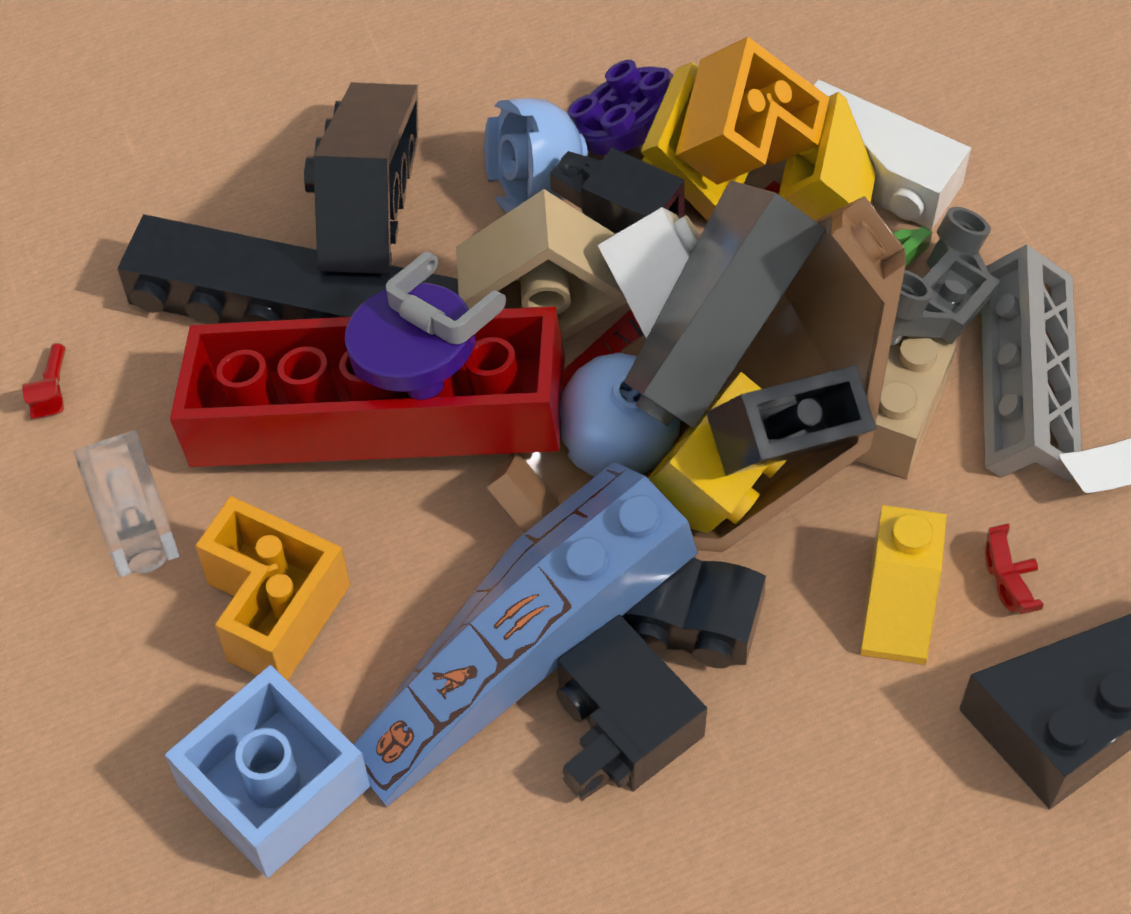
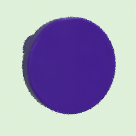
M633 60L620 61L607 70L605 73L606 82L598 86L589 95L575 100L569 106L568 115L573 120L579 134L584 137L589 152L607 155L611 148L625 152L644 144L673 77L669 69L654 66L637 68Z
M420 283L408 293L441 310L445 316L454 321L458 320L469 310L467 304L459 295L440 285ZM386 289L368 298L355 310L345 331L346 349L353 372L359 379L384 390L407 391L410 397L419 400L429 399L439 394L443 389L444 380L455 374L465 364L476 343L475 334L461 344H451L435 334H428L403 319L398 312L389 306Z

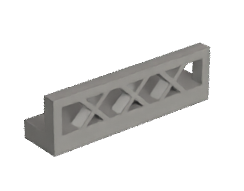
M1026 244L986 266L990 275L1001 281L990 300L981 309L985 468L1000 477H1004L1037 462L1069 482L1074 478L1060 460L1059 455L1082 451L1072 275ZM1043 282L1051 287L1052 299L1049 296ZM1046 330L1054 343V348L1046 335ZM1048 379L1056 392V398L1048 385ZM1050 430L1058 443L1059 450L1050 444Z

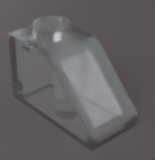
M133 430L73 450L103 538L119 578L134 572L146 573L153 571L163 565L164 562L180 557L137 431Z

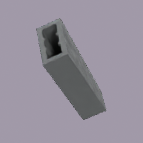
M731 180L718 201L624 380V383L642 394L635 406L667 427L676 416L695 428L826 229L777 193Z

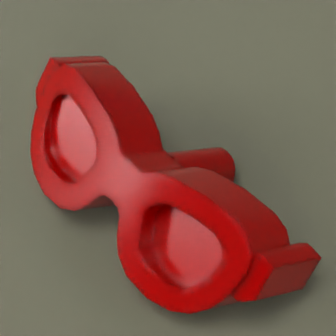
M1010 524L990 527L985 544V560L988 572L994 574L996 578L997 593L1002 604L1010 612H1018L1019 614L1042 610L1043 602L1040 599L1034 600L1030 590L1020 576L1021 574L1038 571L1036 559L1012 563L1007 540Z

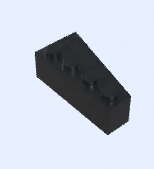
M351 82L342 101L335 102L333 118L326 119L324 136L316 138L314 155L306 157L304 168L306 193H315L318 271L390 274L392 264L391 244H396L399 232L398 221L390 220H396L398 210L404 208L407 179H410L418 143V85Z
M1131 614L970 675L959 710L1049 810L1131 750Z

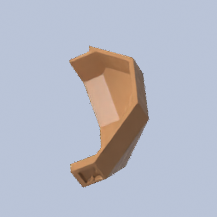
M863 196L815 220V222L826 229L717 395L740 372L745 374L761 389L857 365L876 424L906 258L904 246L869 200ZM645 335L640 336L620 353L638 356L646 340ZM682 420L680 425L679 437L689 426ZM874 431L836 447L788 459L771 478L762 473L752 486L760 494L758 499L736 524H733L726 518L708 534L691 529L697 550L724 552L870 451ZM561 434L559 451L511 453L497 466L487 486V489L524 533L594 478V476L575 466L567 456L569 450L563 443ZM652 470L642 475L648 478Z

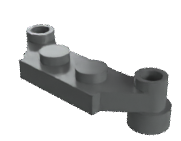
M951 207L948 209L937 229L939 240L927 260L931 270L923 279L910 271H904L891 345L899 344L903 336L942 338L953 344L990 300L1001 280L990 275L979 254L991 231L990 225L983 217L962 207Z

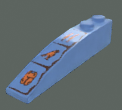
M614 461L515 540L353 745L363 754L370 786L387 807L558 668L557 660L616 616L625 614L698 554L688 520L646 476Z

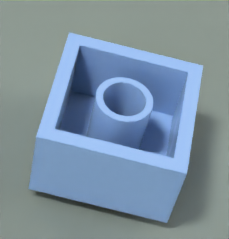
M269 665L164 754L178 788L267 879L370 787L362 752L272 665Z

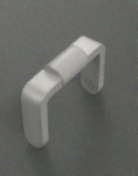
M424 252L387 282L386 291L389 306L398 312L403 319L430 335L435 334L451 344L464 343L503 310L506 296L497 290H493L458 320L450 319L441 310L415 295L408 294L433 274L438 266V257L430 252Z

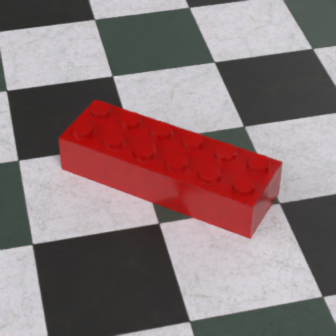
M556 306L503 309L475 333L476 343L469 358L455 374L444 380L441 392L432 398L423 400L410 397L407 391H390L375 387L355 375L345 344V331L351 317L190 325L170 415V422L189 467L556 452L560 449V401L565 368V353Z

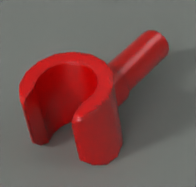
M60 343L51 345L45 372H43V380L22 384L23 398L25 403L29 404L31 419L59 414L64 410L59 382L66 348Z

